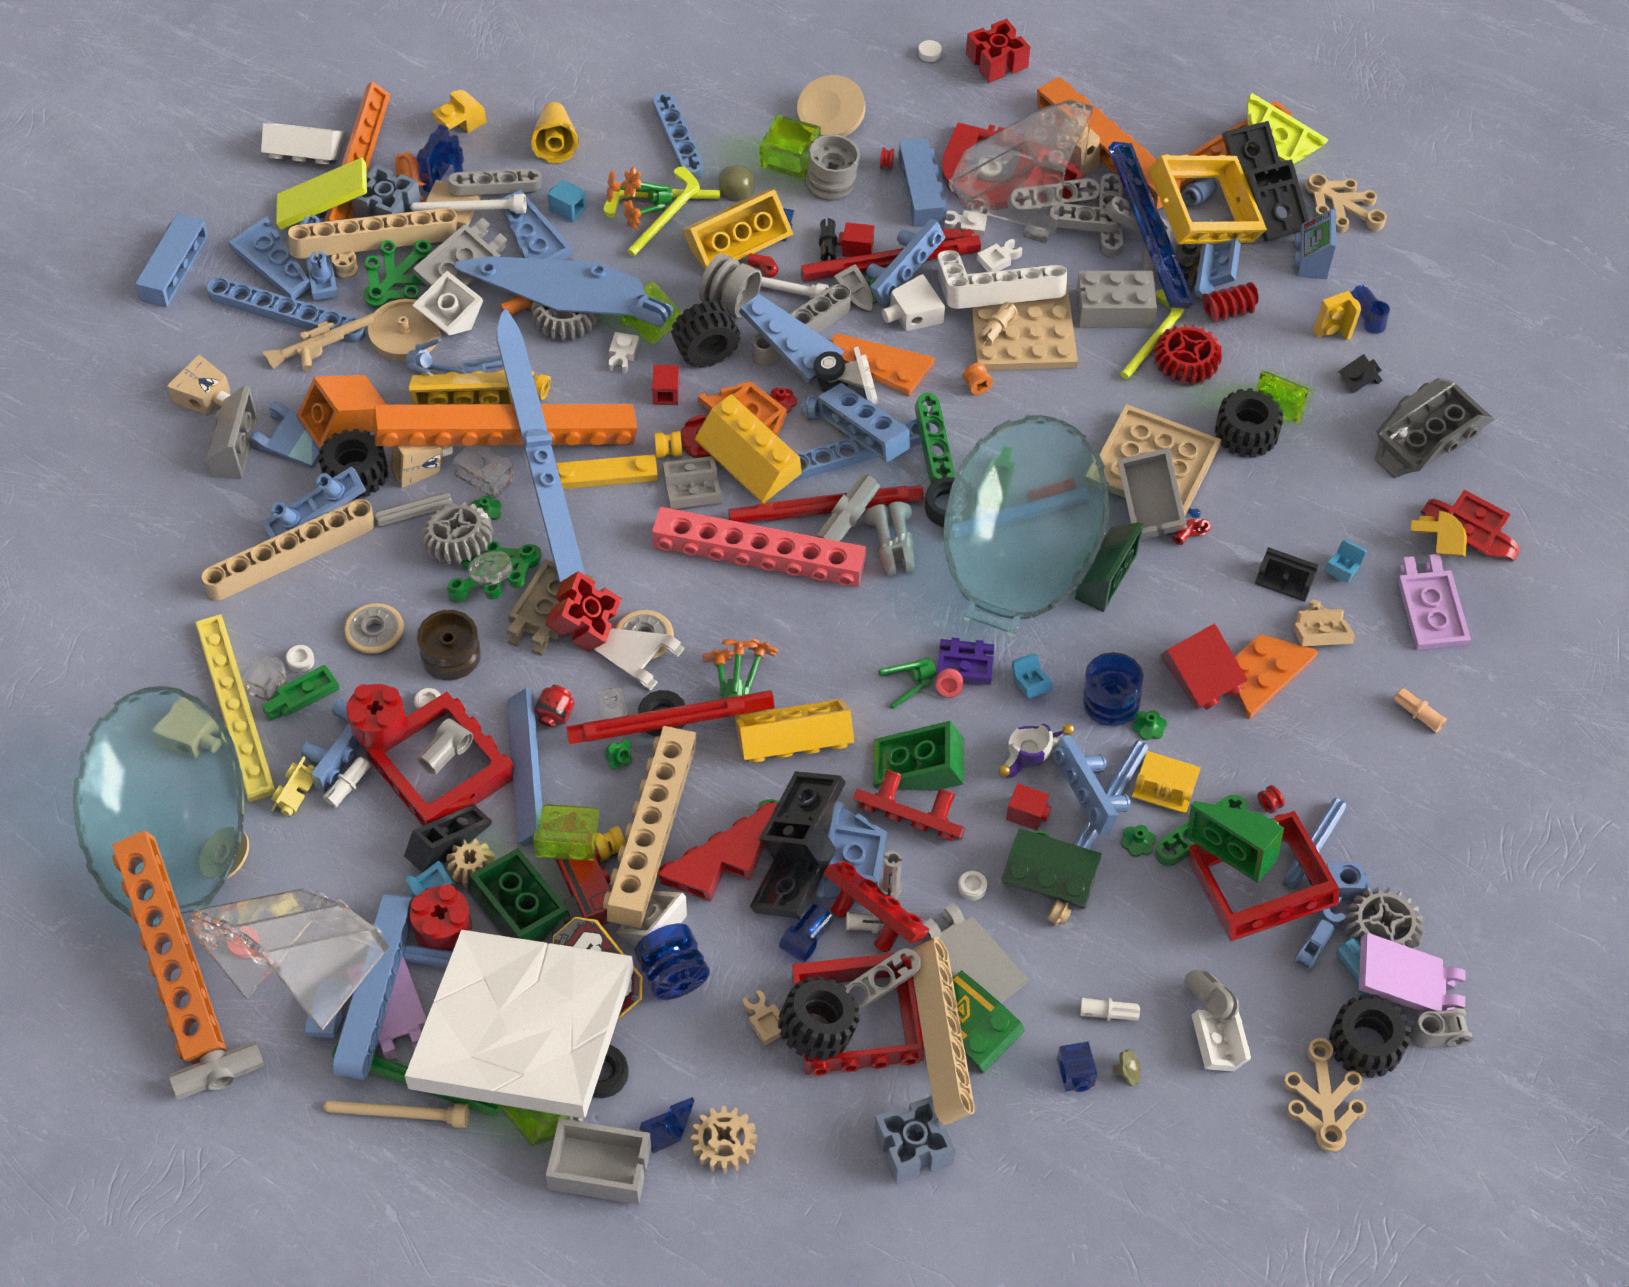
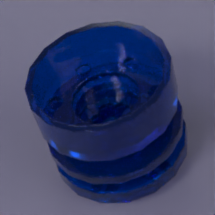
M1111 652L1093 658L1088 664L1085 673L1083 706L1085 712L1092 720L1101 725L1119 726L1132 721L1139 713L1144 675L1141 666L1135 659L1126 654Z
M676 923L658 928L642 938L634 949L641 970L646 973V981L650 985L653 997L658 1000H671L689 994L699 988L710 975V968L707 962L704 961V955L697 950L698 943L691 928L686 924Z

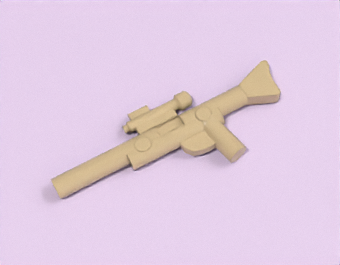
M373 313L331 330L330 328L334 326L333 322L328 323L325 321L317 324L318 327L315 329L301 332L300 337L304 341L282 350L263 351L262 354L269 361L272 369H275L286 358L299 354L301 356L302 369L309 371L312 369L311 359L322 354V347L345 339L344 335L376 323Z

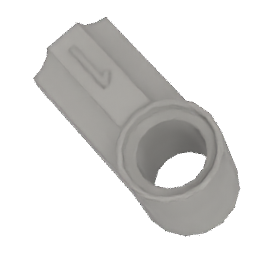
M446 719L437 729L432 742L417 756L418 763L428 773L437 774L456 753L460 755L469 748L473 740V734L452 719Z

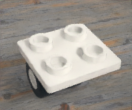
M859 346L854 347L857 361L844 363L843 357L834 351L821 353L815 359V373L818 377L819 387L824 393L840 383H843L845 386H848L849 383L865 389L867 401H871L873 405L879 404L866 354H860Z

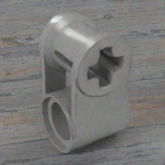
M1461 1008L1424 1012L1411 1030L1413 1042L1421 1048L1459 1047L1473 1041V1035L1471 1032H1468L1465 1021L1467 1013ZM1423 1027L1429 1028L1432 1033L1427 1032Z

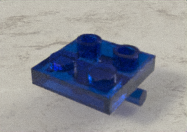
M441 124L434 133L430 134L428 142L417 154L420 179L425 183L422 186L424 191L430 192L435 180L440 181L450 165H453L454 173L463 172L464 156L463 149L459 145V138L456 135L450 136L449 128Z

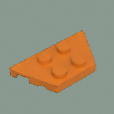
M751 381L741 383L735 387L721 388L718 394L706 396L705 393H702L698 396V403L708 411H711L712 408L732 394L777 437L787 416L786 408Z
M1259 634L1235 656L1248 681L1241 684L1244 689L1235 694L1237 699H1241L1245 707L1244 713L1248 719L1253 717L1316 658L1318 651Z

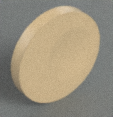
M826 75L813 80L803 89L797 102L800 123L810 135L816 138L832 134L848 136L861 124L866 109L864 96L859 86L851 79L840 75Z
M398 299L382 305L373 313L376 323L368 325V335L372 347L380 355L392 360L406 361L408 352L415 350L416 344H424L440 338L441 329L413 307L417 300ZM436 345L425 349V351L429 353Z

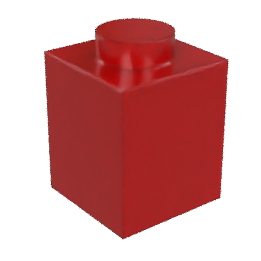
M846 222L844 232L839 233L838 246L842 247V257L871 254L874 245L875 225Z
M653 365V405H678L679 365Z
M1017 783L1008 805L1006 820L1037 831L1042 821L1047 822L1052 806L1048 805L1049 794Z

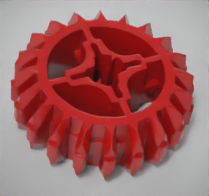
M1183 323L1181 328L1174 325L1171 330L1166 329L1163 335L1159 336L1157 345L1154 348V360L1158 371H1163L1164 377L1171 376L1172 382L1180 380L1182 385L1185 382H1190L1193 386L1195 381L1202 384L1205 379L1210 380L1213 374H1216L1222 361V349L1218 338H1213L1212 332L1205 333L1204 327L1200 329L1195 328L1194 324L1191 327H1187Z

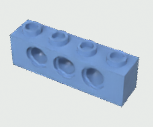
M843 383L818 396L820 417L886 463L910 449V432L906 425L898 422L887 412L882 411L873 405L871 401H867Z

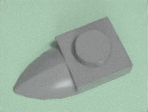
M856 264L834 276L837 284H843L850 288L851 301L855 305L867 311L872 310L873 298L870 287Z

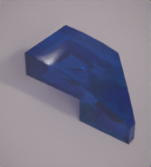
M693 1097L671 1105L668 1112L641 1122L640 1131L650 1133L651 1150L653 1153L681 1141L695 1101Z

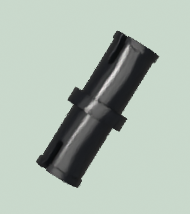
M828 218V226H826V219H823L820 222L821 261H828V256H830V260L836 259L835 247L838 244V238L835 235L836 223L833 219Z

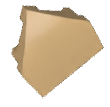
M1315 599L1310 601L1309 607L1305 611L1298 612L1297 621L1294 625V631L1301 646L1353 644L1355 634L1347 621L1343 620L1344 610L1326 609L1321 605L1320 601Z

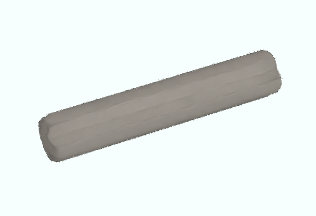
M445 492L375 512V518L378 526H385L435 512V510H442L444 505L451 507L452 499L450 494Z

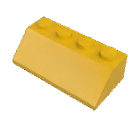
M775 189L764 190L682 229L692 254L705 270L712 259L719 253H724L730 258L741 260L749 256V253H755L793 235Z
M504 370L495 373L474 371L465 374L448 372L435 375L431 373L430 375H412L409 384L413 405L513 404Z
M732 394L711 409L695 437V441L761 503L768 501L802 474L800 457Z
M842 698L734 716L741 754L744 760H749V762L753 763L764 761L765 757L776 755L777 758L791 757L793 752L804 751L806 754L819 752L820 748L831 746V749L846 748L847 744L854 743L851 712Z

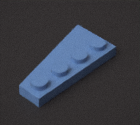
M520 189L502 199H509V197H514V194L524 193ZM527 196L526 213L515 214V211H510V209H502L523 258L564 260L573 255L572 247Z
M267 216L229 241L230 249L287 297L296 299L311 288L310 280L298 262L290 255L288 247L284 245L276 229L274 230Z
M760 294L740 308L739 313L807 384L817 377L814 361L821 353L834 351L843 356L845 352Z

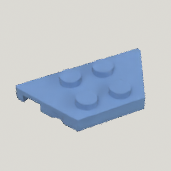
M836 801L828 837L837 850L830 864L840 861L848 862L856 868V872L862 877L872 880L878 885L887 832L877 825L870 824L860 814L854 815L844 808L842 802ZM823 876L818 885L816 901L822 902L837 898L841 889L827 877Z

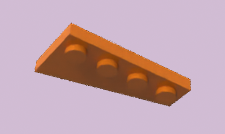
M835 333L830 340L845 351L842 356L844 363L857 361L854 347L859 346L860 354H866L872 379L910 397L935 362V357L839 333Z

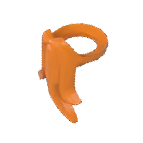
M409 152L398 153L395 159L397 178L402 174L418 180V186H424L425 183L419 180L418 168L425 167L427 161L418 160ZM420 195L421 202H425V199Z

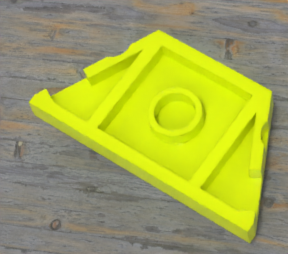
M1251 93L1248 96V126L1269 121L1280 162L1292 159L1293 164H1296L1327 143V138L1255 94Z

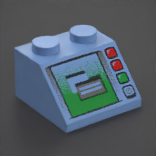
M1330 209L1303 223L1300 234H1295L1294 248H1298V251L1295 252L1294 266H1298L1299 277L1327 279L1336 247L1335 209Z

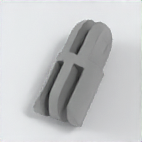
M1193 970L1186 975L1185 983L1187 989L1214 1017L1230 1020L1237 1015L1239 1010L1238 999L1211 972Z

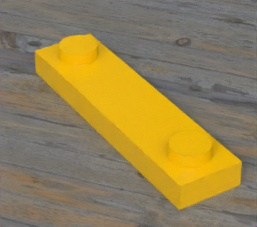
M655 454L556 463L563 489L658 481Z

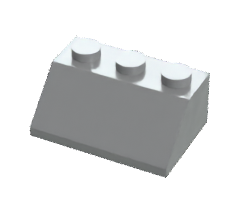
M243 386L225 398L221 410H217V425L215 430L211 431L210 450H206L204 457L205 465L208 466L211 477L242 479L252 441L249 437L255 431L258 421L250 386Z

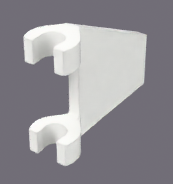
M611 628L606 643L594 650L651 691L658 682L653 679L654 676L643 668L661 646H664L677 657L680 656L685 648L680 645L681 642L668 634Z

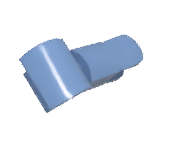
M1337 905L1317 913V921L1294 959L1296 963L1299 960L1307 965L1308 970H1311L1318 960L1334 930L1339 928L1347 917L1343 913H1332ZM1307 947L1316 953L1315 956L1306 952L1305 948Z

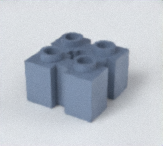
M376 164L366 176L367 193L351 200L354 216L363 218L412 212L410 205L420 202L421 198L418 180L402 174L398 178L394 177L392 170Z
M932 1096L910 1103L909 1112L901 1114L899 1108H895L875 1115L874 1131L882 1151L888 1150L887 1163L896 1184L918 1177L920 1168L928 1165L930 1172L954 1163L955 1148L947 1129L940 1130L941 1122L935 1114Z

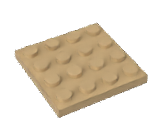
M1066 286V294L1063 297L1010 303L1006 309L1008 310L1011 304H1014L1017 312L1007 323L1006 330L999 333L991 346H985L988 338L982 344L978 339V335L987 326L991 315H995L1002 304L971 307L976 363L984 364L987 371L1077 368L1078 358L1068 286Z
M1126 404L1088 475L1087 484L1125 498L1117 459L1169 447L1186 516L1220 447L1222 439Z

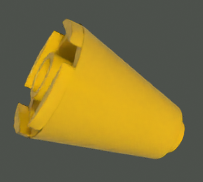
M550 102L541 111L531 136V146L538 158L546 159L551 164L563 163L573 157L574 152L579 147V139L564 106L557 102Z

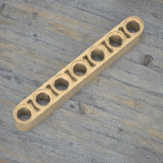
M441 208L295 225L288 230L289 253L295 258H310V255L316 252L318 257L319 251L327 256L338 253L344 254L349 251L377 250L381 248V243L385 240L394 242L396 247L411 246L419 240H426L429 243L444 242L457 231V214L452 209Z
M364 499L354 500L206 568L201 578L207 596L214 601L223 600L370 532L375 526L371 504Z
M935 937L911 950H914L921 959V968L913 976L933 1106L937 1118L946 1126L973 1114L974 1102L949 955L943 941ZM914 957L910 958L912 968V961L915 960Z

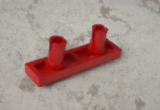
M886 770L878 793L871 794L856 788L853 799L859 802L858 808L871 813H874L875 808L885 811L884 817L896 822H901L902 818L912 821L911 827L927 832L928 827L938 830L937 836L952 842L955 837L960 839L963 837L966 828L949 822L947 818L955 796L952 792L939 788L931 812L924 813L896 803L894 797L902 777L901 774Z
M840 861L827 866L823 875L841 889L830 909L836 916L846 917V912L850 911L856 900L885 923L874 942L877 949L883 952L890 951L899 935L910 944L926 937L930 929L922 924V920L917 915L908 913L895 898L881 893L878 885L857 873L856 868L852 864Z

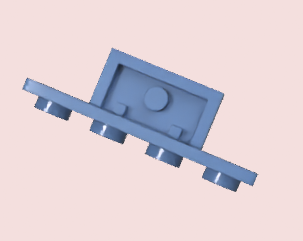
M1237 238L1223 243L1202 244L1200 262L1197 267V281L1194 286L1195 294L1201 300L1204 293H1211L1214 287L1236 280L1241 246Z

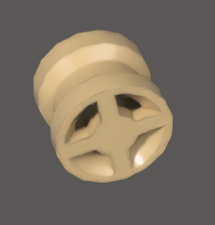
M353 251L332 255L331 261L334 266V273L338 278L350 279L358 273L356 255Z

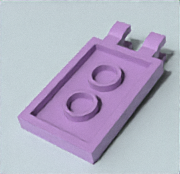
M1440 554L1429 555V562L1424 565L1427 573H1417L1414 556L1404 557V565L1399 566L1401 575L1397 582L1416 650L1469 645L1471 638L1451 570L1443 571Z
M1366 933L1361 937L1360 991L1378 995L1383 999L1387 998L1392 1002L1421 1012L1465 1008V997L1458 994H1446V987L1453 989L1455 981L1463 983L1466 970L1455 967L1444 968L1443 959L1370 933Z
M403 956L377 1045L381 1046L385 1059L390 1061L398 1060L392 1040L409 1034L415 1050L422 1033L421 1029H423L426 1022L424 1011ZM363 962L344 968L352 993H354Z

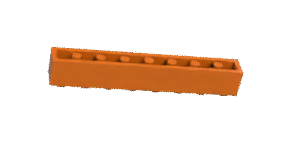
M1060 76L1037 89V106L1061 127L1078 117L1086 118L1089 121L1088 127L1100 138V161L1120 176L1126 184L1156 210L1163 207L1148 170L1156 162V158L1145 147L1140 146L1133 140L1131 135L1126 134L1114 121L1106 117L1099 108L1092 105L1085 96L1079 94L1070 83L1065 82ZM1174 178L1180 191V179Z

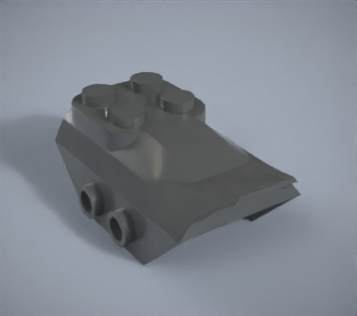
M1436 378L1431 383H1424L1413 395H1407L1402 398L1398 406L1376 431L1379 437V447L1375 460L1393 478L1420 471L1445 453H1452L1455 449L1460 448L1482 432V428L1495 419L1455 382Z

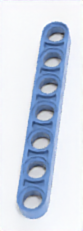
M213 278L207 283L209 298L214 302L307 330L315 329L318 327L317 324L329 320L337 321L330 328L331 330L358 319L225 278ZM217 287L225 288V290L220 293L213 292V290ZM238 294H247V297L244 299H235V296ZM261 300L270 301L266 306L257 305ZM283 307L292 308L288 313L279 312ZM305 314H314L312 319H302V316ZM364 327L356 333L344 335L345 339L342 340L352 343L361 341L365 336Z
M917 419L903 422L902 424L909 428L910 448L921 445L920 435H915L912 432L913 429L918 428ZM928 423L926 424V429L930 432V425ZM852 438L799 452L796 454L800 457V463H803L806 467L801 470L802 474L792 482L870 460L877 456ZM851 449L854 453L851 456H844L840 451ZM827 456L830 460L827 463H819L816 458Z

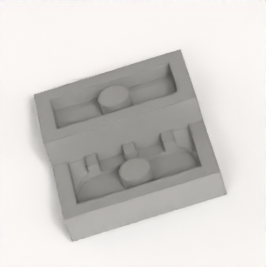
M712 456L663 462L670 509L722 503L717 468Z

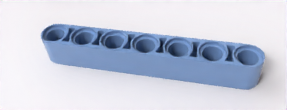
M384 894L381 899L333 1061L334 1076L365 1080L368 1077L411 929L410 909L414 897Z

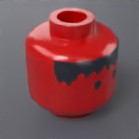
M559 685L544 688L534 708L535 713L540 717L539 722L551 728H554L555 724H566L575 705V701L571 697L572 693Z

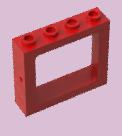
M447 691L406 717L407 728L400 740L396 739L390 743L389 747L384 749L364 747L368 761L422 826L471 804L476 805L513 781L512 768L514 766L510 758L506 754L501 755L493 738L482 733L481 726L476 718L473 716L469 717L465 713L466 710L462 702L458 698L453 699ZM449 712L459 725L473 734L472 741L489 759L491 764L434 802L426 803L385 752Z
M1295 811L1279 814L1271 819H1274L1284 828L1281 842H1286L1289 845L1312 887L1236 913L1232 912L1209 869L1211 866L1224 861L1197 844L1189 846V864L1230 942L1339 905V886Z
M895 953L792 964L793 988L799 981L804 983L805 978L812 977L813 980H816L817 977H824L825 981L832 979L836 981L835 983L854 981ZM906 955L902 957L903 964L895 968L893 963L888 966L895 972L897 979L901 977V974L897 972L903 967H906L908 970L912 969L910 959ZM880 971L876 974L875 979L890 977V974L887 971ZM913 977L897 987L906 1045L840 1052L837 1057L832 1059L828 1056L827 1060L820 1061L819 1057L811 1060L808 1059V1055L802 1054L805 1074L823 1076L831 1071L842 1070L849 1073L865 1067L883 1069L891 1064L901 1063L902 1065L910 1066L917 1064L919 1061H924L925 1049Z

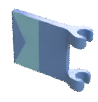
M273 401L269 406V409L272 410L270 416L273 419L282 420V422L270 439L258 431H253L249 437L252 440L250 443L251 447L256 450H267L312 468L319 458L320 448L298 419L297 412L288 409L278 401Z

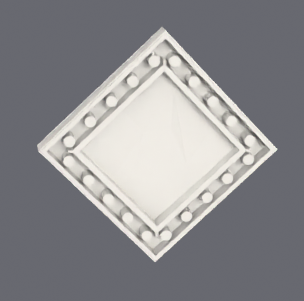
M461 930L406 1071L405 1079L408 1089L585 1119L634 971L632 956Z

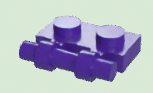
M954 637L951 640L940 639V649L950 650V652L939 651L937 675L944 669H954L962 675L963 682L991 685L994 656H984L983 654L993 655L995 644H986L983 640H976V642L959 641L960 638ZM958 651H960V652H970V653H974V654L958 653Z

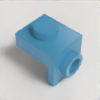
M1344 539L1337 553L1328 561L1324 571L1331 574L1334 579L1348 583L1359 571L1367 550Z
M1036 653L1012 661L1014 683L1027 698L1038 697L1045 692L1053 690L1051 679L1040 669L1039 656Z
M437 861L416 878L412 875H408L405 878L409 884L407 891L411 897H416L423 891L445 884L452 885L454 888L457 886L444 864L440 861Z

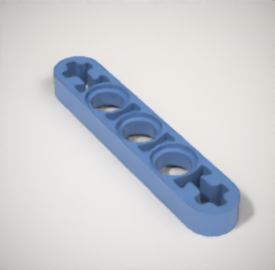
M667 92L656 94L653 99L654 111L678 166L685 167L697 180L700 179L704 174L703 161L674 97ZM663 103H665V105H668L667 109H665ZM670 117L677 119L675 122L666 121ZM680 133L683 134L684 137L674 138L673 135ZM690 150L691 153L688 155H683L680 153V151ZM689 163H692L693 170L689 167Z

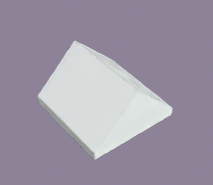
M446 271L413 304V307L446 334L453 335L472 330L483 299Z
M652 891L642 928L622 925L616 933L619 937L652 958L686 918V896L679 892Z

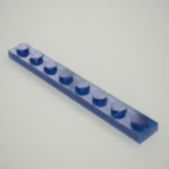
M1113 141L1108 146V149L1167 302L1172 308L1189 309L1194 304L1193 298L1132 143Z

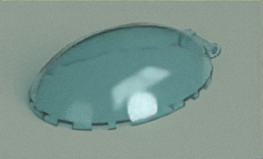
M1025 415L1023 419L1008 420L994 427L983 439L980 438L962 462L948 498L944 520V547L951 575L961 594L969 601L963 617L964 621L974 620L1008 632L1007 636L1014 638L1021 619L1034 618L1053 609L1079 586L1091 568L1103 542L1108 525L1110 511L1108 492L1110 487L1109 482L1106 481L1105 466L1098 451H1094L1085 440L1087 436L1067 422L1043 415ZM976 606L994 615L1011 618L1012 622L975 610L974 607Z
M167 686L143 688L129 693L113 703L115 707L104 718L100 717L88 734L91 738L85 752L80 753L78 760L81 761L78 778L75 777L73 791L74 820L79 846L83 850L87 861L85 865L97 882L98 889L111 904L132 917L130 908L133 906L130 897L124 894L121 887V881L124 880L122 873L117 870L112 860V855L115 854L112 844L143 830L153 835L181 914L195 911V916L183 918L186 930L197 927L199 930L207 929L209 927L207 905L210 904L225 883L241 843L244 823V784L235 744L225 724L214 710L197 696L186 693L182 689ZM144 862L137 865L136 874L142 871ZM152 888L146 891L144 900L151 897L153 893ZM161 915L154 919L153 927L160 924L158 918H161Z

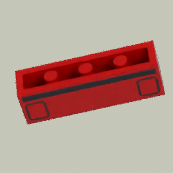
M576 813L543 824L546 841L571 897H575L583 917L597 920L601 926L610 923L607 921V909H603V902L606 892H611L608 886L611 880L605 867L600 868L599 866L600 855L596 845L589 844L587 838L590 837L585 821L580 822Z

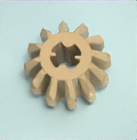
M475 838L471 844H468L463 839L462 847L453 845V853L447 854L446 860L448 865L446 868L456 884L462 882L463 886L467 889L470 882V874L494 862L495 856L492 851H489V846L486 843L479 845V841Z

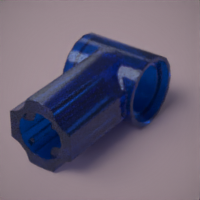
M1363 284L1356 286L1350 293L1360 303V315L1365 320L1364 328L1373 334L1384 332L1390 313L1389 305L1383 301H1378L1369 288Z
M813 904L796 926L792 925L786 930L780 940L779 948L805 963L815 951L820 937L833 922L834 916L821 904Z

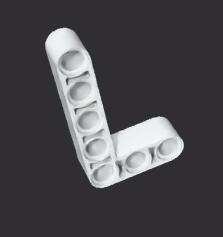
M946 250L938 254V280L947 305L951 308L961 309L997 305L1004 302L1016 303L1063 297L1066 294L1067 269L1060 265L967 274L959 253Z

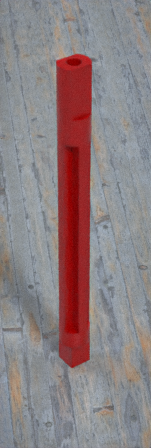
M974 235L942 241L926 261L938 259V254L946 250L956 251L959 255L980 252L981 242L979 236ZM904 248L801 265V277L803 282L830 278L855 264L860 272L867 271L869 265L873 263L886 268Z
M905 485L881 488L865 509L879 504L889 506L893 502L909 503L924 500L923 487L921 485L908 487ZM847 493L728 509L729 520L742 523L762 522L831 513L844 494L847 495Z
M772 690L591 721L567 726V737L570 745L663 729V726L675 727L775 709Z

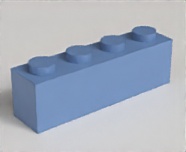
M927 138L899 140L898 159L913 226H924L930 219L937 220L939 224H942L943 214L947 213L946 200L941 199L943 189L942 183L937 182L939 173L937 164H933L935 159L933 147H929Z
M177 214L174 220L168 224L162 240L158 241L153 255L147 259L146 266L141 275H138L136 278L135 288L141 301L168 307L209 237L204 220Z

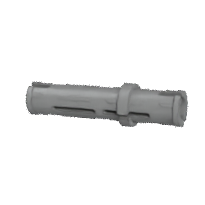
M891 850L884 855L883 878L879 883V890L885 896L890 895L899 901L898 896L902 891V882L900 880L902 855L898 851Z

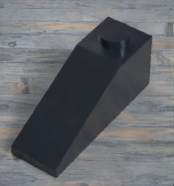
M471 804L413 830L404 857L423 873L437 861L444 864L447 861V854L453 853V845L462 847L463 839L467 843L471 842L491 825L492 820L474 804Z

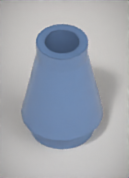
M1210 178L1187 185L1183 191L1184 201L1189 206H1200L1217 190V183Z

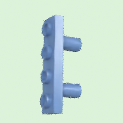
M313 215L312 220H310L309 216H307L303 222H300V225L324 222V218L319 219ZM319 251V256L317 257L316 252L312 253L310 258H306L314 301L338 297L331 255L326 256L325 253Z
M930 219L917 234L904 229L901 230L897 235V241L900 245L906 247L887 268L874 263L869 265L866 273L868 278L876 279L870 288L878 304L886 306L890 301L891 292L905 284L946 238L937 220Z
M350 467L334 478H331L327 473L320 474L316 479L318 488L289 506L281 501L274 503L271 507L273 516L263 521L270 538L335 510L365 492L366 489L356 470Z
M338 699L332 708L333 715L348 721L346 713L347 702ZM349 724L329 750L311 741H306L302 746L301 756L318 764L311 773L315 789L323 793L326 792L330 785L335 784L340 771L353 760L355 752L360 746L359 741L353 736Z
M1071 735L1061 736L1052 756L1098 835H1109L1118 817L1117 812H1127V808H1130V799L1126 794L1106 795L1093 773L1104 772L1107 763L1103 755L1083 756Z

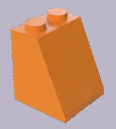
M366 375L317 376L313 378L297 417L317 446L321 448V446H325L324 442L327 438L332 439L333 434H341L342 430L348 429V431H353V429H359V432L364 430L374 431L375 405L387 404Z

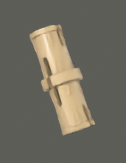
M1004 302L995 315H991L987 326L978 335V339L982 344L988 338L985 346H991L999 333L1006 330L1007 323L1017 312L1014 304H1011L1007 310L1006 308L1010 302Z

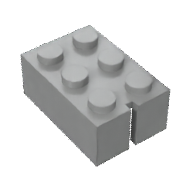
M1079 271L1076 287L1079 328L1154 327L1157 304L1153 271Z
M1169 447L1117 459L1131 523L1140 522L1143 524L1140 540L1159 536L1158 530L1162 529L1164 534L1188 529Z
M559 1118L545 1176L548 1190L639 1205L645 1180L644 1173L647 1170L651 1151L650 1133Z

